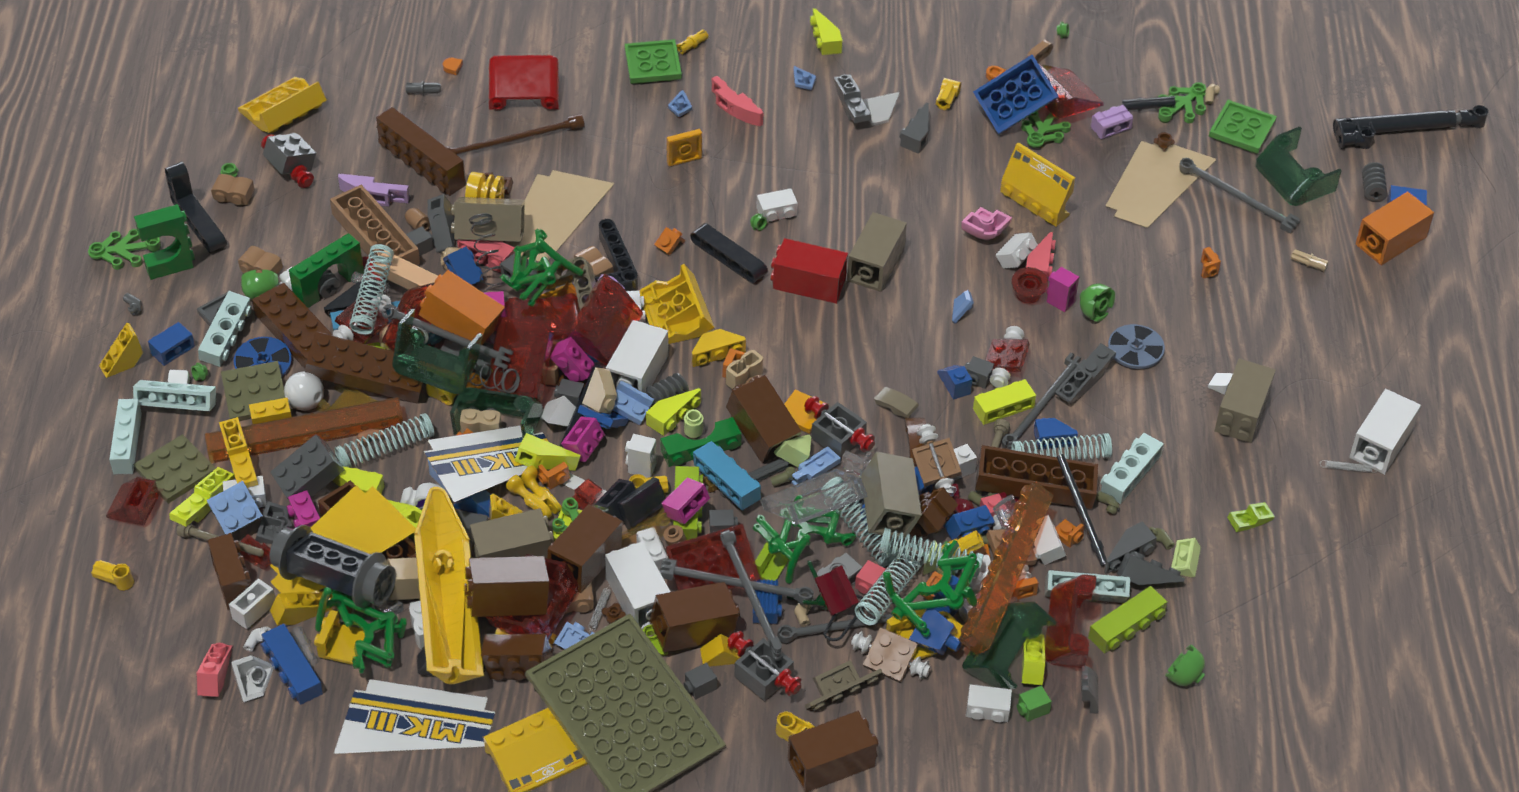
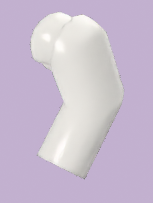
M262 627L253 630L243 646L244 649L252 652L257 643L263 642L261 634L271 630V628Z

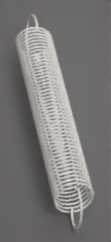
M1323 460L1327 461V465L1336 467L1333 469L1372 472L1373 467L1363 464Z
M603 589L600 596L602 601H598L595 611H597V614L593 613L588 627H590V630V624H592V630H596L600 618L597 619V615L601 617L602 613L600 614L599 612H602L607 603L604 600L609 598L610 593L607 595L606 589Z

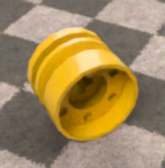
M471 172L467 180L465 197L504 199L503 176H496L495 178L491 174L486 181L484 173Z

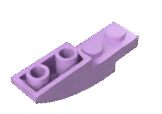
M338 175L339 187L343 192L362 184L380 206L389 207L390 202L409 203L410 197L407 185L376 183L374 177Z

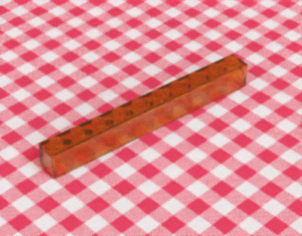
M396 397L272 420L241 428L249 455L254 456L301 447L314 435H318L327 442L357 436L358 433L368 429L385 430V428H388L390 430L391 425L395 428L397 423L402 425L403 414L399 398ZM214 431L204 434L209 461L217 463L230 460L222 432Z
M1037 481L1030 485H1025L1021 489V496L1014 505L1013 515L1007 521V529L1001 535V543L994 551V559L989 564L988 573L981 582L982 587L975 596L977 603L969 610L967 622L961 628L962 633L959 641L976 655L990 649L1054 495Z

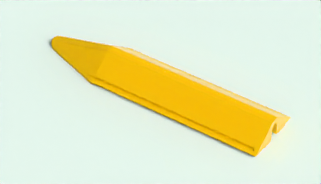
M432 487L428 491L414 533L426 665L428 672L446 684H457L484 676L478 617H471L470 609L466 608V596H464V583H467L465 567H469V558H471L470 539L447 492L441 487Z

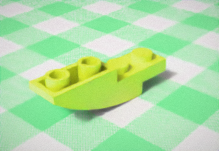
M217 467L194 486V493L170 512V520L185 527L193 521L199 523L211 511L206 500L223 492V481L233 480L234 474Z

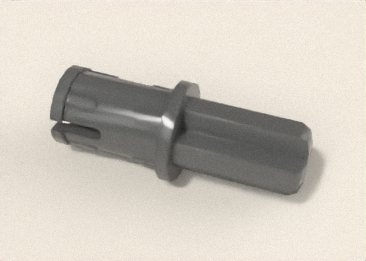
M422 81V83L407 82L406 93H422V95H425V93H441V84L425 83V81Z

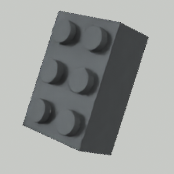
M314 435L270 471L287 499L289 496L306 490L311 498L345 469L329 445L318 435Z

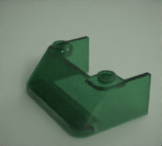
M1300 126L1276 135L1257 157L1255 163L1257 170L1293 206H1299L1335 192L1341 175L1340 169L1324 174L1316 167L1304 169L1289 152L1298 147L1302 130Z
M411 309L398 323L392 362L393 369L398 374L453 394L461 393L465 389L478 361L482 334L478 333L467 347L461 349L459 356L425 344V334L423 331L413 327L415 310Z
M467 387L460 391L450 411L454 435H457L461 429V411L468 409L472 405L481 411H485L487 408H494L500 414L523 417L520 423L523 439L526 433L533 435L543 413V408L540 401L529 396Z
M1035 601L1002 604L995 611L967 655L962 668L972 676L995 688L1016 689L1018 685L1011 680V673L1007 670L1026 639L1037 638L1041 634L1043 626L1056 625L1057 621Z

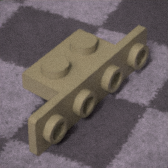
M850 660L814 677L813 680L822 697L806 704L805 708L813 707L816 710L824 706V701L829 698L831 701H835L843 696L842 692L849 690L851 693L861 688L860 684L865 681L867 684L878 680L877 675L882 673L881 668L859 678Z

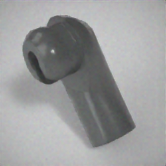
M126 293L123 301L130 304L128 311L132 315L139 314L142 307L141 300L130 293Z

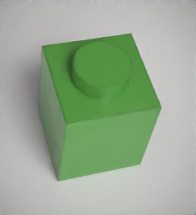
M1039 686L1019 694L1017 709L1020 715H1024L1027 722L1049 714L1052 701L1043 687Z

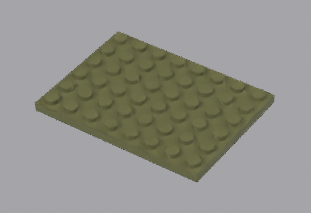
M631 614L595 632L527 670L525 673L527 679L607 792H652L721 751L726 746Z

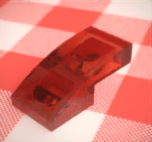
M587 479L575 489V495L571 498L578 502L579 510H584L588 504L593 505L603 489L590 479Z
M247 534L240 542L264 550V554L259 557L240 551L241 555L255 566L264 570L271 565V548L265 543L261 545Z

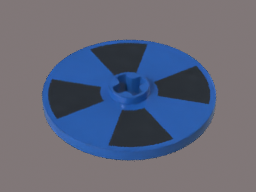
M266 336L246 341L237 349L234 355L235 369L278 361L281 377L288 372L292 362L291 353L287 345L276 338Z

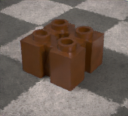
M944 487L934 490L931 494L927 492L919 495L922 515L911 530L910 535L917 538L920 536L925 537L931 533H938L944 528L943 524L946 520L952 517L958 504Z

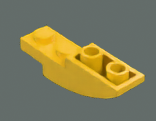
M238 417L219 422L237 484L243 481L247 488L259 485Z

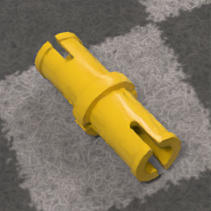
M702 29L698 33L688 36L685 41L676 45L678 53L684 54L686 51L698 47L699 43L708 39V33Z

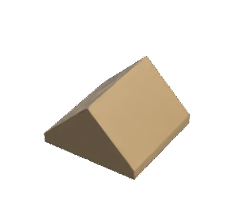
M387 559V564L393 566L396 570L395 586L389 600L419 599L417 559Z

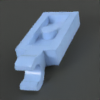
M827 446L798 465L799 471L792 475L795 479L792 481V484L800 487L807 478L810 481L815 480L838 465L841 458Z

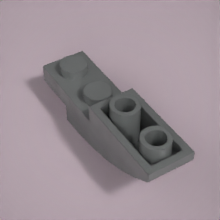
M851 74L834 77L836 89L848 119L853 120L854 123L870 121L871 113L863 102L861 91Z
M1100 343L1085 362L1072 371L1055 391V394L1070 404L1079 399L1105 374V369L1116 357V352Z

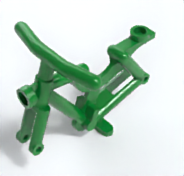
M538 228L535 230V242L514 248L512 277L509 278L505 274L500 276L503 282L517 292L524 290L527 284H531L520 295V299L523 301L541 282L540 288L528 301V305L531 307L534 306L536 300L548 285L556 282L554 274L561 265L577 276H582L584 273L582 269L569 262L544 241L547 238V234L544 230ZM546 252L555 261L551 265L547 257H542L539 263H536L537 255ZM545 269V272L528 276L532 270L540 271Z
M802 495L796 496L793 505L784 509L783 516L785 521L780 534L765 520L763 515L757 516L756 521L758 523L753 526V530L758 532L769 543L768 550L770 554L780 552L789 559L785 582L788 584L793 582L795 567L801 553L810 544V533L822 535L826 544L841 542L843 546L851 545L856 538L855 533L841 534L835 532L840 518V514L836 513V510L802 508L801 506L804 501ZM807 522L828 524V528L809 525ZM791 525L794 527L798 526L800 530L798 531L796 541L786 543Z
M956 540L951 544L946 543L942 550L943 556L937 562L939 569L943 571L941 580L932 586H927L925 582H920L904 599L896 593L890 572L885 571L883 573L886 592L891 602L896 606L891 612L892 616L901 620L905 615L924 637H928L930 631L927 628L926 622L914 610L946 606L952 609H960L964 605V598L967 599L970 606L974 607L977 603L975 594L969 586L976 570L980 567V563L974 553L951 558L959 547ZM964 569L955 590H953L949 585L952 570ZM940 591L946 597L944 599L913 602L919 595L929 596Z
M328 587L325 588L318 605L315 630L317 632L321 631L326 609L337 607L346 627L358 625L365 634L363 641L357 640L355 642V656L352 659L353 668L359 669V673H364L365 667L362 655L383 664L386 668H390L394 658V633H397L398 638H403L407 625L406 618H401L400 623L397 624L398 617L393 612L383 613L369 606L365 608L357 607L353 602L352 596ZM346 606L378 620L368 623L356 614H349ZM385 629L384 650L371 645L374 637L373 633Z

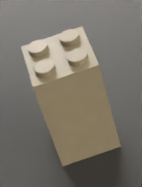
M459 197L454 202V205H452L451 214L455 216V220L451 225V233L454 234V239L478 240L481 238L471 232L473 225L469 223V219L474 215L482 213L491 214L493 219L487 224L475 225L472 229L473 232L478 235L492 233L496 235L485 237L481 240L521 242L524 237L525 200ZM479 217V218L473 219L472 221H473V222H477V221H479V220H481V219L488 218V217Z
M872 212L849 254L847 281L882 292L905 248L907 222Z
M1238 359L1220 405L1214 432L1252 443L1270 395L1276 369Z
M876 452L861 475L868 532L883 535L885 528L891 529V537L896 530L897 538L903 532V539H905L922 515L913 458Z
M540 508L470 524L474 557L544 556L545 564L547 565L548 548L554 542L553 533L548 531L547 528L549 527L547 516H543Z

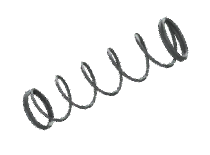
M487 213L477 214L469 219V223L473 225L471 232L481 237L474 243V248L484 253L477 259V265L488 269L482 273L480 281L484 284L492 285L483 293L494 286L505 284L504 282L490 284L481 279L486 272L502 268V266L493 268L483 267L479 264V259L484 255L499 251H481L476 248V243L479 240L496 235L495 233L478 235L472 230L475 225H483L492 221L493 216ZM479 217H488V218L481 219V220H479V221H477V222H473V221H472L473 219H476V218H479ZM504 297L505 305L508 303V298Z
M440 354L434 362L433 369L434 372H437V362L443 356L440 369L442 375L446 377L451 371L452 360L449 355ZM445 357H447L449 360V368L447 373L444 375L442 371V361ZM461 357L454 363L453 372L455 378H449L451 380L457 379L461 383L470 382L474 386L483 385L487 389L497 388L501 392L510 394L518 388L520 381L517 370L510 368L504 373V368L499 366L493 375L495 387H487L484 383L490 377L491 367L488 363H485L480 371L481 384H474L471 380L475 377L478 370L475 360L468 364V381H461L458 377L462 374L465 365L464 359ZM461 359L463 361V368L461 373L456 376L455 365L457 360ZM472 362H475L476 372L471 379H469V365ZM485 365H488L490 369L489 375L483 382L481 378L482 369ZM498 368H501L503 376L499 384L496 385L495 373ZM514 371L516 373V381L510 389L506 390L504 387L506 374ZM500 383H501V387H502L503 390H501V389H499V388L497 387V386L500 385Z

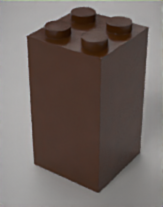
M766 375L761 377L755 376L747 384H739L732 389L726 408L761 463L776 457L774 451L784 441L800 437L801 429Z
M588 504L548 548V577L582 593L606 566L605 554L621 549L623 521Z
M544 556L469 558V567H465L467 583H464V596H466V608L470 609L471 617L546 615L549 578Z
M725 582L655 595L650 623L664 653L707 644L720 634L729 638L736 630L740 610L733 601L731 590L727 588Z
M858 710L789 736L787 760L804 792H810L875 767L879 743L876 735L870 732L867 719L862 717Z

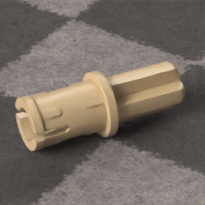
M1294 250L1291 255L1292 260L1306 264V267L1317 268L1325 272L1329 262L1328 260L1313 256L1312 253L1310 255L1299 250Z

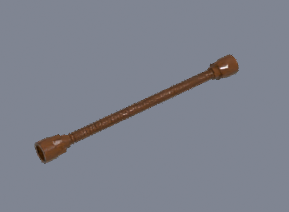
M582 114L568 117L564 122L550 126H543L522 133L457 147V149L450 148V146L447 148L458 155L464 152L479 150V148L483 149L492 145L552 132L561 128L579 129L585 127Z

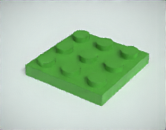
M675 39L624 44L630 84L682 79Z
M1227 100L1209 131L1208 137L1258 154L1274 126L1277 116Z

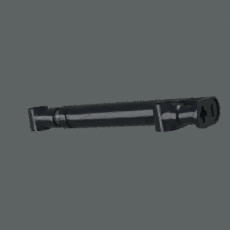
M1476 105L1473 109L1459 110L1457 113L1454 110L1337 118L1333 121V132L1339 148H1344L1345 145H1354L1361 149H1369L1372 146L1375 133L1455 127L1456 124L1459 126L1471 125L1474 128H1482L1485 125L1489 111L1485 106Z

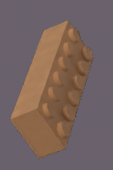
M362 184L330 199L332 215L350 235L360 242V247L367 255L370 254V248L373 245L382 244L390 247L394 255L415 265L420 264L419 250ZM374 249V250H372V251H384V250H383V249ZM374 252L376 255H382L381 252Z

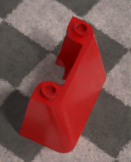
M497 55L491 57L489 60V110L503 109L506 106V99H541V104L544 108L559 109L560 79L558 59L552 55Z

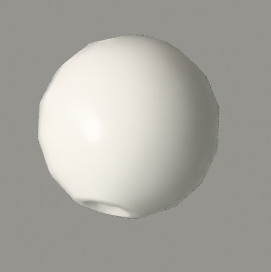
M302 371L289 377L284 386L285 398L288 397L289 405L294 409L308 411L316 408L321 403L324 396V386L319 377Z

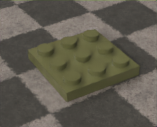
M278 361L221 371L230 419L238 417L239 421L251 419L249 404L285 398Z
M183 434L133 464L134 469L168 504L193 489L194 486L216 469Z

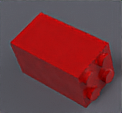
M784 238L782 244L777 247V257H773L771 268L773 269L771 274L773 289L837 304L847 278L848 253Z

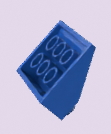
M1033 54L973 91L998 134L1006 131L1059 97Z

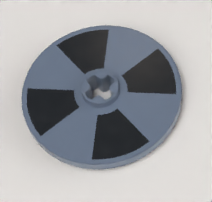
M1130 324L1121 326L1113 331L1108 341V348L1116 352L1114 360L1129 368L1145 369L1152 367L1164 355L1165 345L1161 336L1153 329L1143 325Z

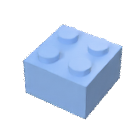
M243 481L206 500L225 535L262 516Z

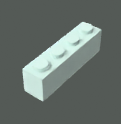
M118 399L109 459L113 474H133L134 472L133 464L136 458L142 416L138 399Z

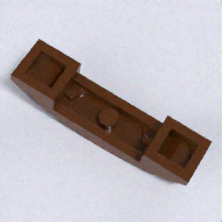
M924 417L904 418L905 429L908 435L909 458H913L914 466H917L912 449L926 445L919 442L922 436L917 435V431L926 424Z

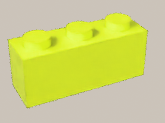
M1026 379L1016 381L1010 385L998 387L995 390L974 396L973 410L982 424L985 425L997 419H1003L1034 408L1036 394Z

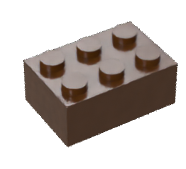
M232 533L207 540L212 563L227 610H230L229 604L251 585L243 555L240 553L238 540H233Z
M546 634L484 635L481 652L490 679L495 680L527 679L525 676L527 670L554 656Z

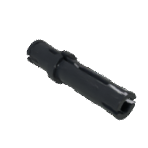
M1175 96L1138 97V99L1122 100V105L1127 110L1138 111L1150 108L1175 107Z

